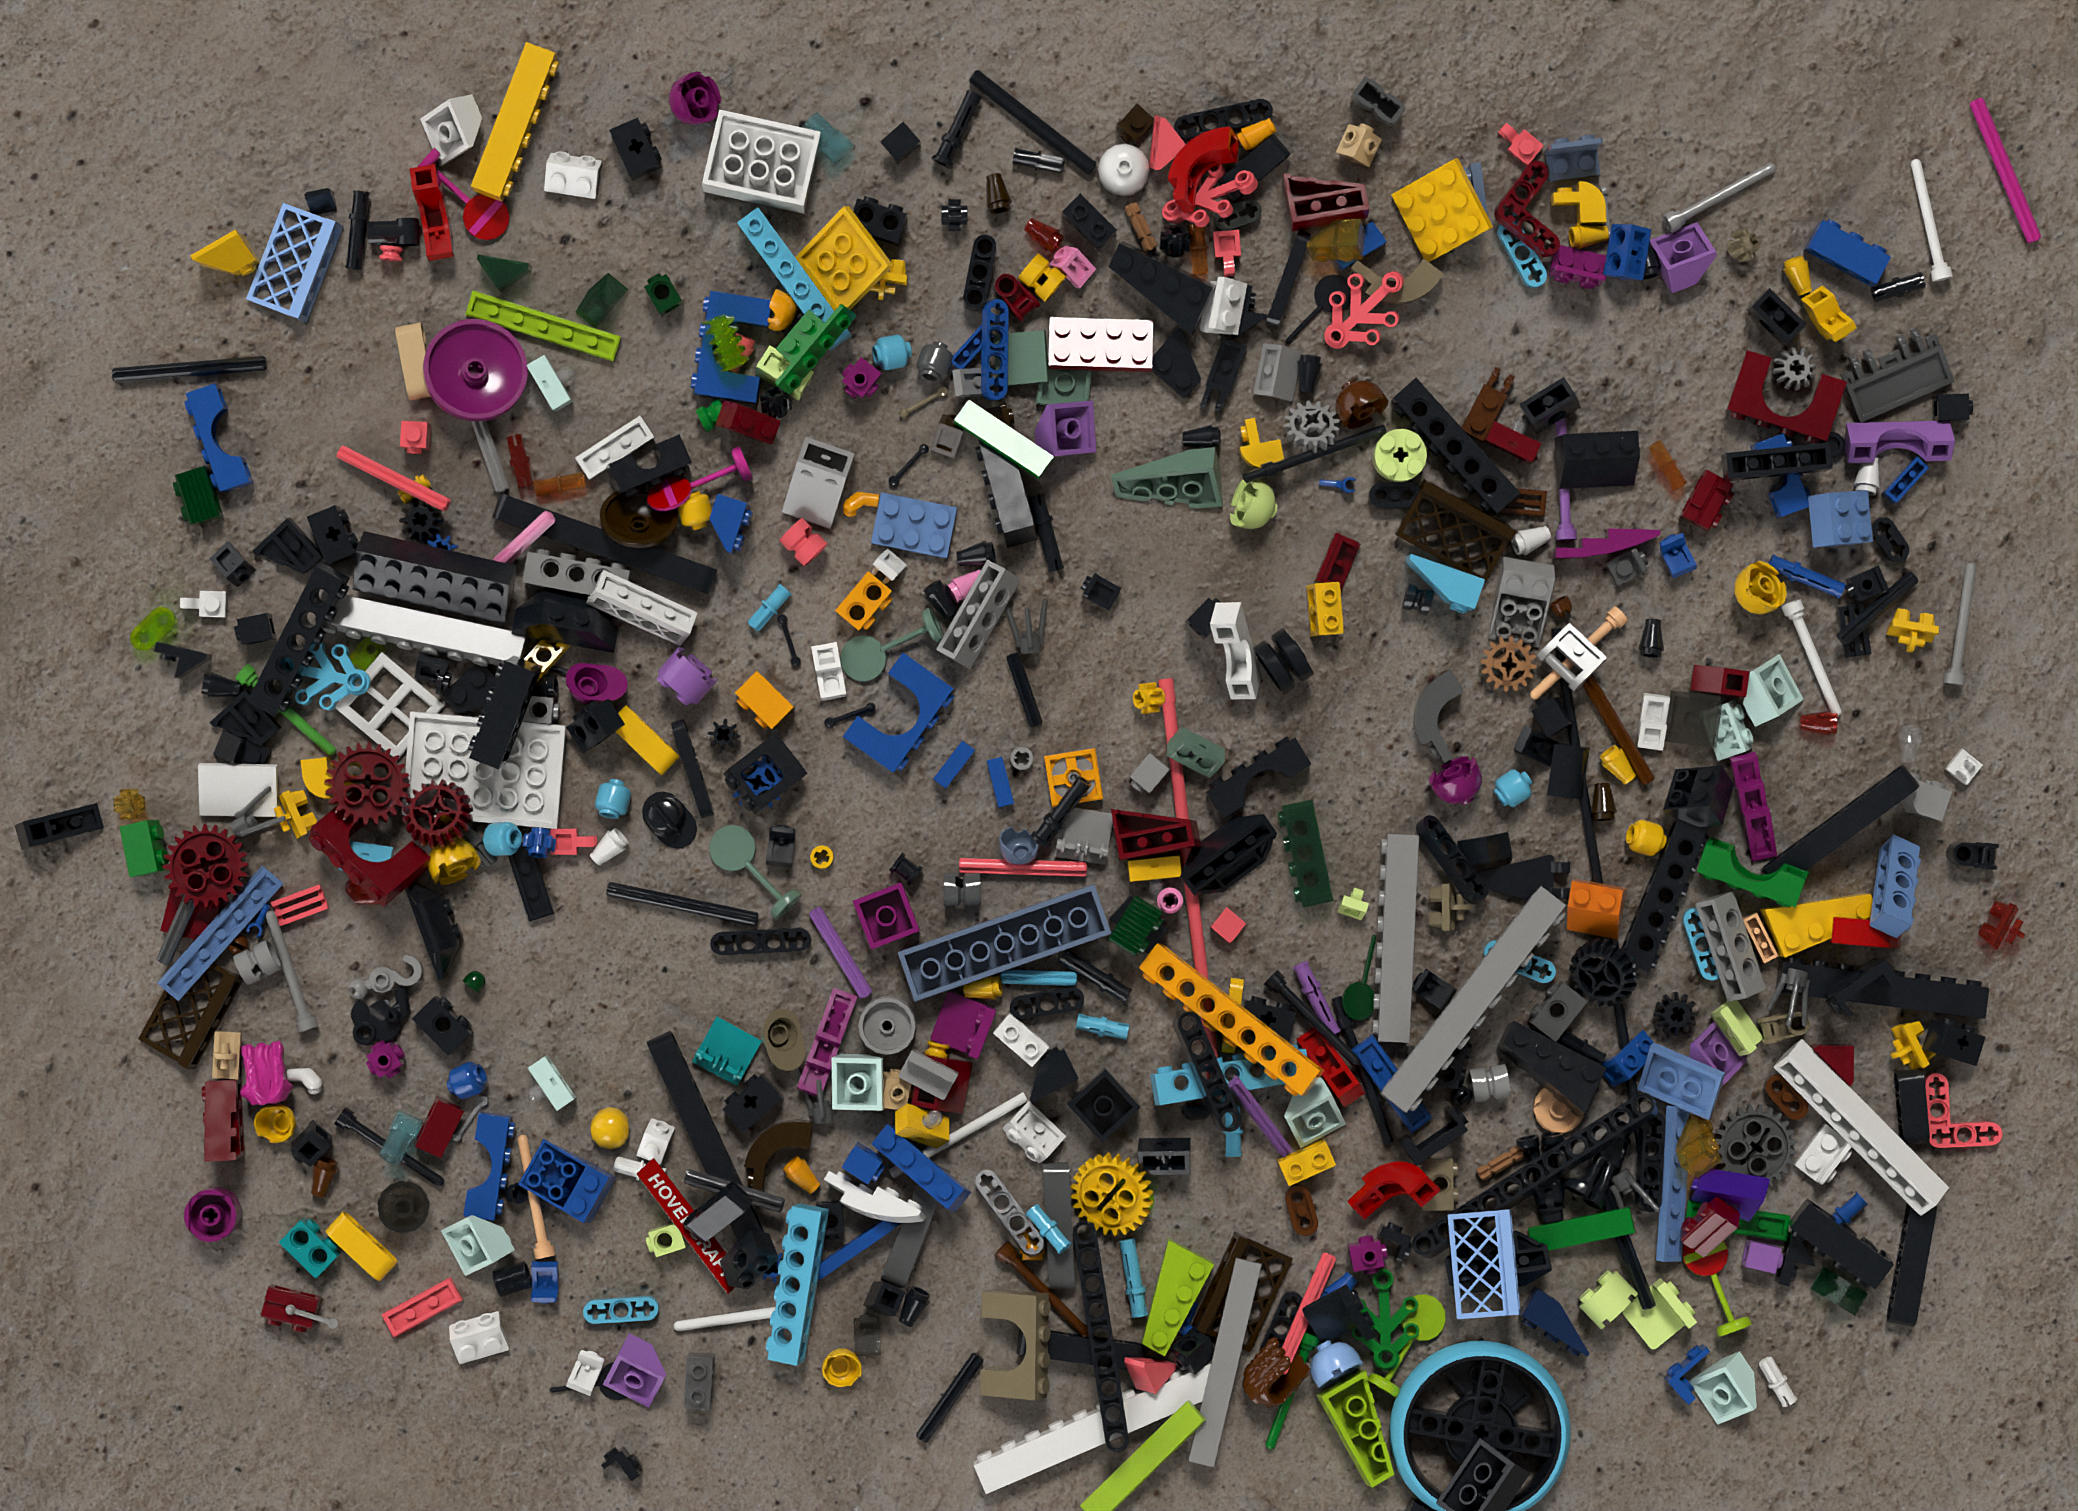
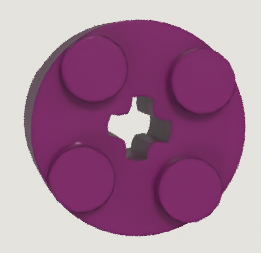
M209 1187L198 1192L190 1199L184 1210L186 1227L196 1238L205 1242L218 1241L231 1234L238 1227L242 1216L241 1205L236 1194L222 1187ZM212 1209L218 1214V1217L214 1218V1220L212 1215H208V1212Z

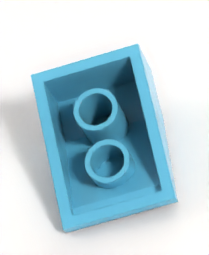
M1413 554L1406 556L1405 562L1445 603L1450 604L1449 609L1462 614L1475 609L1485 579Z

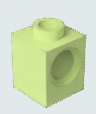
M674 1223L651 1229L648 1232L649 1237L646 1238L650 1253L654 1252L656 1257L684 1249L688 1245L685 1237ZM660 1234H669L672 1237V1244L670 1246L660 1244Z

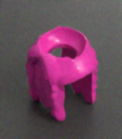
M277 1041L272 1042L271 1045L260 1042L255 1048L251 1044L242 1046L241 1052L244 1058L246 1083L240 1090V1095L246 1098L252 1105L275 1104L286 1100L289 1093L293 1090V1084L286 1079L283 1044Z

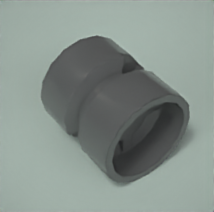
M944 873V906H959L961 902H964L966 906H980V873H965L963 877H960L958 873Z

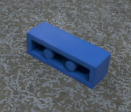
M982 324L953 355L952 365L957 369H965L982 350ZM990 332L989 338L991 340L994 335Z
M1918 456L1914 457L1882 494L1893 504L1897 503L1929 467Z
M962 740L933 779L946 789L975 750Z
M1003 757L987 760L998 807L1014 804Z

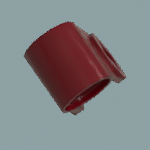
M1002 274L996 279L994 285L996 294L1007 304L1008 309L1021 323L1032 309L1041 306L1038 300L1013 275ZM1004 279L1010 280L1013 284V290L1009 293L1002 292L999 289L1000 281ZM1026 301H1028V303L1022 309H1019Z

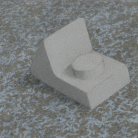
M981 368L952 371L956 396L960 398L983 396L981 392ZM989 375V378L994 377L995 379L996 375ZM991 385L990 390L994 391L995 394L999 392V387Z

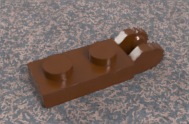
M1498 367L1494 368L1487 383L1483 384L1461 426L1468 435L1481 442L1486 438L1507 397L1506 393L1515 378L1511 374L1506 377L1501 391L1492 388L1495 380L1500 375L1501 369Z

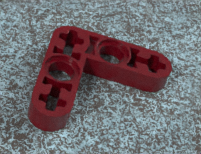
M1533 161L1524 168L1497 204L1494 216L1498 223L1535 253L1547 258L1559 250L1560 240L1555 233L1525 210L1549 176V170L1545 163ZM1538 169V177L1531 183L1527 180L1531 178L1534 173L1533 171ZM1520 186L1526 189V199L1517 197L1515 193L1516 187ZM1508 207L1511 210L1509 212L1510 215L1508 217H1505L1503 215L1505 212L1504 209ZM1520 216L1521 219L1518 220L1514 225L1513 222L1516 220L1515 218ZM1522 222H1528L1532 225L1533 233L1531 235L1523 233L1521 229ZM1540 232L1541 235L1534 241L1533 238ZM1549 240L1551 242L1549 244L1550 248L1546 250L1543 247L1545 245L1544 242Z

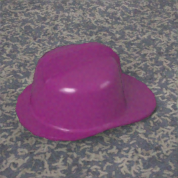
M578 663L571 666L565 677L569 692L572 693L577 701L583 704H590L595 700L605 701L609 699L610 701H615L625 694L628 686L627 678L623 672L616 667L608 665Z

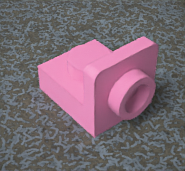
M1070 246L1060 248L1054 254V259L1050 263L1052 268L1056 267L1077 288H1081L1096 270L1077 248Z

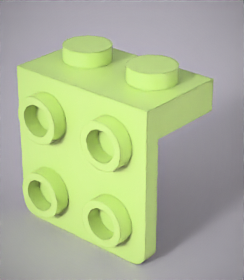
M1661 1278L1649 1286L1656 1306L1643 1310L1638 1297H1636L1622 1311L1625 1318L1651 1349L1658 1348L1682 1327L1686 1326L1690 1329L1697 1323L1693 1317L1696 1314L1687 1301L1683 1304L1677 1298L1680 1292L1671 1281L1666 1284Z

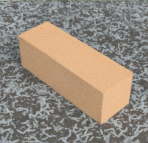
M1754 912L1744 917L1743 921L1749 939L1761 963H1766L1778 957L1758 914Z

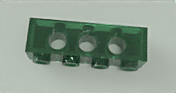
M1313 799L1281 805V811L1277 812L1280 827L1285 826L1287 836L1282 837L1285 852H1290L1292 862H1288L1290 877L1296 878L1297 887L1293 888L1296 903L1301 902V907H1308L1334 901ZM1296 821H1302L1306 825V831L1301 836H1296L1292 831V826ZM1303 846H1307L1311 850V857L1307 861H1301L1297 855L1298 850ZM1307 872H1313L1317 877L1316 883L1310 887L1303 883V876Z

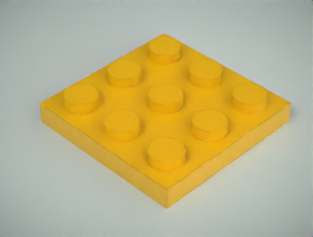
M1458 158L1449 161L1391 194L1423 258L1429 263L1493 228Z
M843 206L795 257L834 311L840 304L851 310L894 266L849 206Z

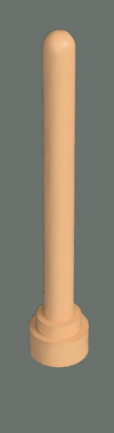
M1614 606L1606 613L1605 622L1587 638L1594 646L1612 629L1622 628L1628 622L1627 617L1617 607ZM1567 658L1562 662L1568 669L1574 666ZM1553 670L1531 691V698L1534 700L1539 699L1561 676Z
M520 1135L517 1141L523 1172L525 1173L532 1158L527 1136ZM528 1191L537 1243H535L536 1248L533 1249L535 1259L556 1255L554 1245H551L550 1240H547L539 1196Z

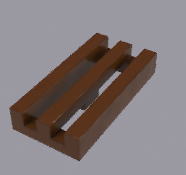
M1517 488L1520 494L1541 496V501L1513 499L1508 503L1540 506V511L1503 508L1498 512L1545 517L1547 491Z

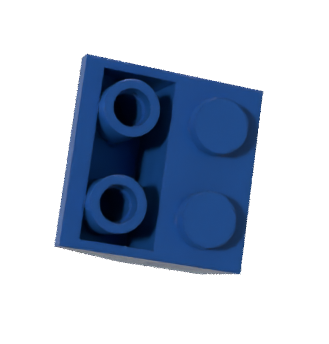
M717 493L709 519L725 550L729 554L735 555L736 550L741 551L745 536L741 534L744 526L749 527L753 512L749 510L750 505L748 503Z

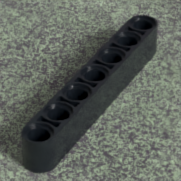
M1904 765L1899 766L1761 868L1762 873H1773L1784 863L1805 871L1912 794L1920 786Z

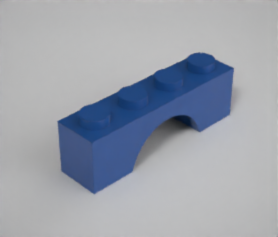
M214 383L185 393L188 399L184 401L188 414L194 416L196 425H193L194 433L198 440L202 439L205 448L202 450V455L205 463L211 465L213 474H210V478L214 488H219L220 492L227 493L254 483L246 459L228 455L218 444L216 427L219 419L228 411L220 385Z
M483 1111L478 1113L475 1140L487 1148L491 1156L492 1167L489 1177L483 1184L467 1190L464 1217L473 1215L481 1219L495 1221L497 1216L503 1213L504 1200L500 1199L501 1190L506 1189L508 1174H504L505 1163H510L512 1148H508L509 1138L514 1137L516 1123L512 1122V1116Z
M887 1124L871 1143L947 1210L956 1212L972 1193L955 1177L928 1158L918 1149L914 1142L895 1135V1127Z

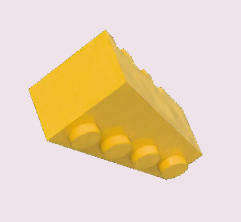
M1861 893L1798 903L1796 908L1793 906L1760 908V911L1778 955L1785 958L1831 939L1833 917L1870 920L1873 898L1871 894Z

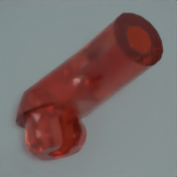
M351 880L346 882L345 892L355 904H380L373 901L368 896L367 891L360 885L354 884Z

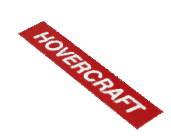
M652 1158L636 1175L726 1293L729 1294L735 1287L728 1286L720 1264V1260L727 1253L714 1236L705 1243H701L683 1226L685 1219L694 1210L657 1161Z

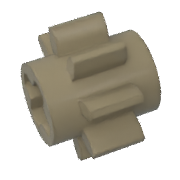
M1748 229L1731 233L1732 240L1727 242L1730 256L1734 259L1738 258L1739 262L1756 258L1754 252L1760 248L1756 234L1753 232L1749 233Z

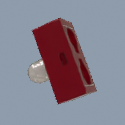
M1523 416L1515 418L1511 428L1494 421L1483 441L1528 464L1533 462L1541 446L1540 442L1525 436L1529 422Z

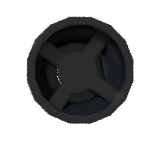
M1409 584L1403 599L1402 609L1409 611L1412 609L1418 610L1419 614L1427 616L1434 591L1429 589L1420 590L1417 586Z

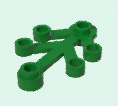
M1379 1269V1272L1373 1275V1283L1379 1289L1380 1319L1367 1307L1363 1299L1361 1301L1365 1307L1362 1311L1369 1312L1375 1323L1373 1327L1380 1333L1381 1345L1373 1338L1366 1341L1363 1336L1357 1337L1355 1335L1357 1326L1352 1329V1336L1357 1340H1361L1374 1353V1363L1379 1369L1389 1371L1394 1369L1399 1363L1400 1357L1398 1352L1410 1339L1416 1338L1419 1335L1418 1325L1408 1323L1404 1327V1333L1391 1345V1333L1410 1312L1418 1309V1301L1414 1297L1405 1298L1401 1308L1390 1318L1389 1288L1393 1285L1394 1277L1389 1270ZM1385 1274L1388 1276L1386 1284L1379 1282L1380 1275ZM1410 1299L1415 1302V1308L1412 1310L1406 1308V1302ZM1409 1326L1416 1328L1415 1335L1410 1336L1407 1334ZM1386 1352L1390 1353L1392 1357L1388 1363L1382 1360V1355Z

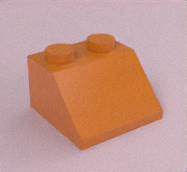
M1580 879L1573 880L1567 906V930L1618 939L1627 888Z

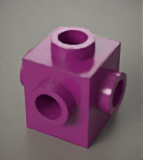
M860 357L855 365L850 363L843 371L842 376L844 379L842 383L846 386L843 390L854 399L858 396L864 399L866 395L871 397L879 387L877 381L882 376V373ZM863 377L865 381L862 384L856 383L857 378Z
M382 1040L370 1047L372 1052L366 1055L369 1060L366 1064L373 1075L377 1074L379 1078L386 1075L389 1079L402 1071L400 1066L406 1063L404 1060L406 1056L398 1043L395 1045L394 1041L386 1044ZM382 1055L388 1058L387 1065H383L380 1057Z
M1373 1235L1358 1237V1242L1347 1244L1353 1272L1364 1271V1274L1379 1272V1267H1385L1384 1260L1388 1259L1385 1244H1380L1378 1238L1373 1239ZM1367 1252H1372L1369 1258H1365Z

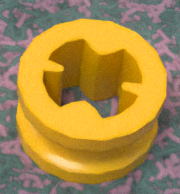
M824 845L815 847L810 855L812 864L820 869L830 866L834 859L832 850ZM823 850H826L828 852L826 856H829V861H823L821 864L817 863L816 860L818 858H815V853H821Z
M927 1040L929 1048L925 1050L926 1054L947 1058L946 1049H949L950 1045Z

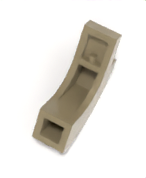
M1423 259L1413 273L1404 278L1403 288L1394 293L1390 292L1379 303L1396 306L1415 302L1429 293L1444 274ZM1358 260L1349 270L1352 274L1359 273L1364 277V285L1369 286L1364 293V296L1367 298L1382 285L1383 278L1376 275ZM1354 276L1352 279L1360 284V279ZM1388 280V285L1395 287L1396 281Z

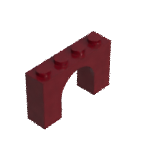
M1746 350L1726 409L1731 411L1730 417L1745 421L1746 417L1756 419L1755 425L1770 429L1771 425L1781 427L1780 433L1795 437L1796 433L1806 435L1805 441L1819 444L1821 441L1826 442L1847 381L1821 374L1808 408L1796 416H1781L1769 409L1762 393L1764 380L1772 358Z
M354 791L347 798L351 802H357L360 800V795ZM337 806L311 827L309 840L312 846L327 855L335 867L341 868L348 874L349 879L354 884L360 885L367 891L368 896L373 901L379 902L383 907L428 870V863L431 857L413 841L386 861L371 862L359 857L352 850L349 839L363 827V822L359 819L356 825H353V817L351 816L344 821L345 813L343 811L335 814Z

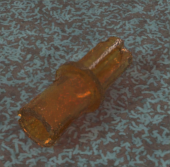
M1195 223L1189 224L1188 228L1191 234L1189 252H1191L1193 274L1196 276L1206 275L1208 273L1206 250H1209V246H1206L1204 227H1197Z
M1659 440L1652 443L1648 449L1659 466L1658 471H1662L1672 490H1677L1685 485L1687 481L1675 464L1677 460L1672 459L1663 442Z
M584 473L565 476L556 474V477L534 480V489L537 497L557 492L561 495L563 491L585 488L587 482Z

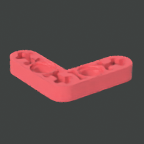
M1936 1072L1925 1076L1930 1145L1937 1148L1990 1146L2000 1142L2003 1134L2002 1129L1994 1122L1950 1123L1949 1084L1947 1078ZM1934 1077L1942 1082V1085L1937 1087V1095H1943V1099H1929V1095L1935 1096L1934 1088L1929 1086L1930 1082H1934ZM1934 1103H1940L1943 1106V1114L1940 1117H1933L1930 1113V1108ZM1975 1126H1978L1977 1131L1979 1132L1988 1131L1990 1126L1992 1130L1996 1131V1134L1991 1136V1140L1986 1136H1977ZM1963 1127H1967L1971 1133L1969 1140L1965 1142L1959 1141L1957 1137L1958 1130ZM1949 1128H1952L1951 1137L1953 1143H1950L1951 1138L1948 1137L1940 1138L1939 1143H1937L1936 1139L1932 1138V1134H1936L1937 1129L1945 1134L1950 1133Z

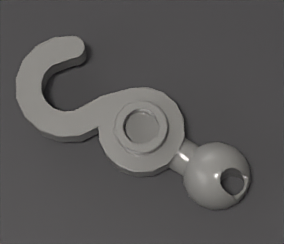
M405 955L403 960L414 968V973L410 978L403 977L400 973L389 967H378L371 972L368 980L364 981L360 978L352 980L348 986L349 994L353 998L361 999L371 989L383 993L391 990L395 983L402 986L414 985L422 977L423 966L415 956ZM352 987L356 990L355 994L350 992Z

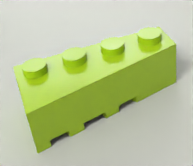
M1167 1237L1163 1258L1141 1338L1143 1345L1163 1356L1167 1354L1214 1267L1212 1260Z
M1358 1369L1317 1393L1316 1396L1365 1484L1373 1488L1393 1476L1394 1471L1386 1442L1383 1438L1381 1423L1375 1409L1366 1370Z

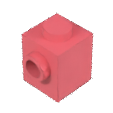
M401 421L400 447L407 449L408 454H422V450L430 451L432 425L428 422Z

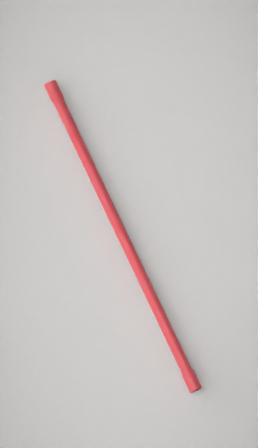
M1173 678L1158 680V686L1165 694V702L1162 708L1167 743L1178 731ZM1169 758L1176 818L1189 819L1183 765ZM1191 848L1180 850L1182 870ZM1184 882L1194 969L1209 979L1199 895H1193ZM1211 998L1206 999L1204 1002V1008L1209 1013L1213 1011ZM1200 1017L1215 1056L1218 1058L1216 1034L1203 1024L1204 1019ZM1206 1072V1077H1207V1079L1210 1078V1075H1209L1208 1072Z

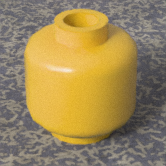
M700 490L694 491L689 499L677 507L682 525L692 526L693 530H698L708 526L707 521L710 520L712 507L708 495L701 494Z
M1641 819L1629 826L1626 832V842L1633 852L1654 856L1665 847L1666 835H1664V830L1658 823Z

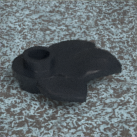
M361 1000L354 1004L351 1009V1019L355 1025L353 1037L357 1043L367 1046L373 1044L376 1040L388 1041L397 1035L401 1025L399 1023L391 1024L385 1018L386 1012L391 1008L389 1000L376 1001L369 1007ZM363 1028L370 1029L371 1034L369 1037L362 1035Z

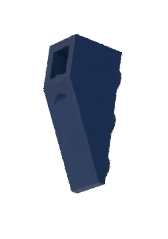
M1534 1287L1520 1309V1315L1524 1317L1522 1322L1533 1329L1537 1326L1546 1331L1544 1336L1555 1343L1560 1339L1568 1344L1565 1349L1579 1357L1582 1353L1588 1357L1590 1353L1561 1304L1555 1298Z

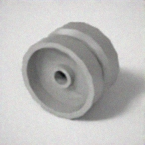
M893 996L878 997L868 1003L861 1013L858 1025L860 1037L865 1045L876 1053L885 1055L898 1053L906 1048L914 1037L916 1029L915 1014L909 1004L900 998ZM884 1021L892 1023V1028L888 1031L883 1029Z

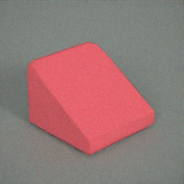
M1226 907L1210 927L1231 944L1246 923Z

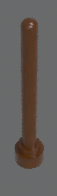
M1009 1241L1004 1243L994 1256L1001 1263L1010 1264L1037 1292L1049 1293L1051 1306L1081 1336H1089L1087 1326L1017 1257L1016 1248Z

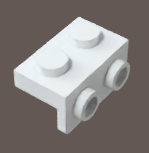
M561 151L551 153L546 162L544 191L595 199L602 161L595 160L592 156H570L568 153Z
M498 1311L485 1313L466 1321H458L449 1326L450 1343L459 1364L509 1350V1343L502 1328L501 1316Z

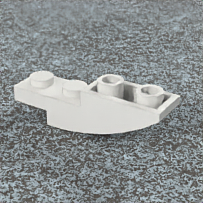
M829 1171L824 1178V1181L830 1187L844 1194L840 1202L845 1207L859 1214L882 1221L897 1223L922 1222L926 1218L921 1211L922 1206L910 1199L907 1203L899 1199L900 1194L889 1187L886 1190L877 1187L873 1193L870 1188L863 1184H860L858 1187L851 1184L852 1179L841 1172H838L836 1175Z

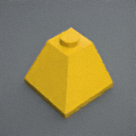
M236 229L190 255L193 261L203 267L237 276L240 274L246 276L256 270L255 266L260 263L246 237Z

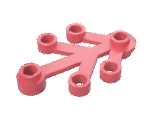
M1222 164L1212 167L1208 170L1209 176L1196 194L1195 207L1198 206L1218 213L1222 218L1230 216L1233 212L1230 202L1228 200L1217 202L1214 199L1239 190L1242 194L1252 193L1258 186V181L1252 172L1240 171L1236 175L1235 180L1212 189L1226 171ZM1200 178L1197 188L1201 185L1202 178ZM1174 199L1167 202L1162 209L1164 219L1173 224L1187 220L1201 228L1206 226L1210 220L1208 214L1202 209L1191 213H1184L1179 205L1174 202Z
M1397 271L1385 274L1382 279V285L1362 305L1364 277L1359 273L1350 275L1347 280L1348 286L1351 288L1350 316L1344 322L1343 305L1346 302L1345 294L1341 291H1336L1330 295L1329 302L1333 306L1332 324L1326 328L1324 333L1325 341L1330 347L1339 349L1346 346L1349 341L1366 342L1369 345H1375L1380 342L1381 333L1377 329H1370L1367 332L1350 331L1357 323L1384 324L1387 327H1394L1399 323L1400 317L1395 311L1369 313L1387 294L1397 292L1403 288L1404 277ZM1354 276L1360 279V284L1358 286H1355L1352 283V278ZM1390 277L1396 280L1395 287L1388 285ZM1336 294L1342 298L1340 304L1334 302L1333 298ZM1389 314L1395 317L1394 324H1390L1387 321ZM1334 331H1338L1341 334L1340 340L1337 341L1333 338ZM1371 332H1374L1377 335V339L1375 342L1369 340V334Z

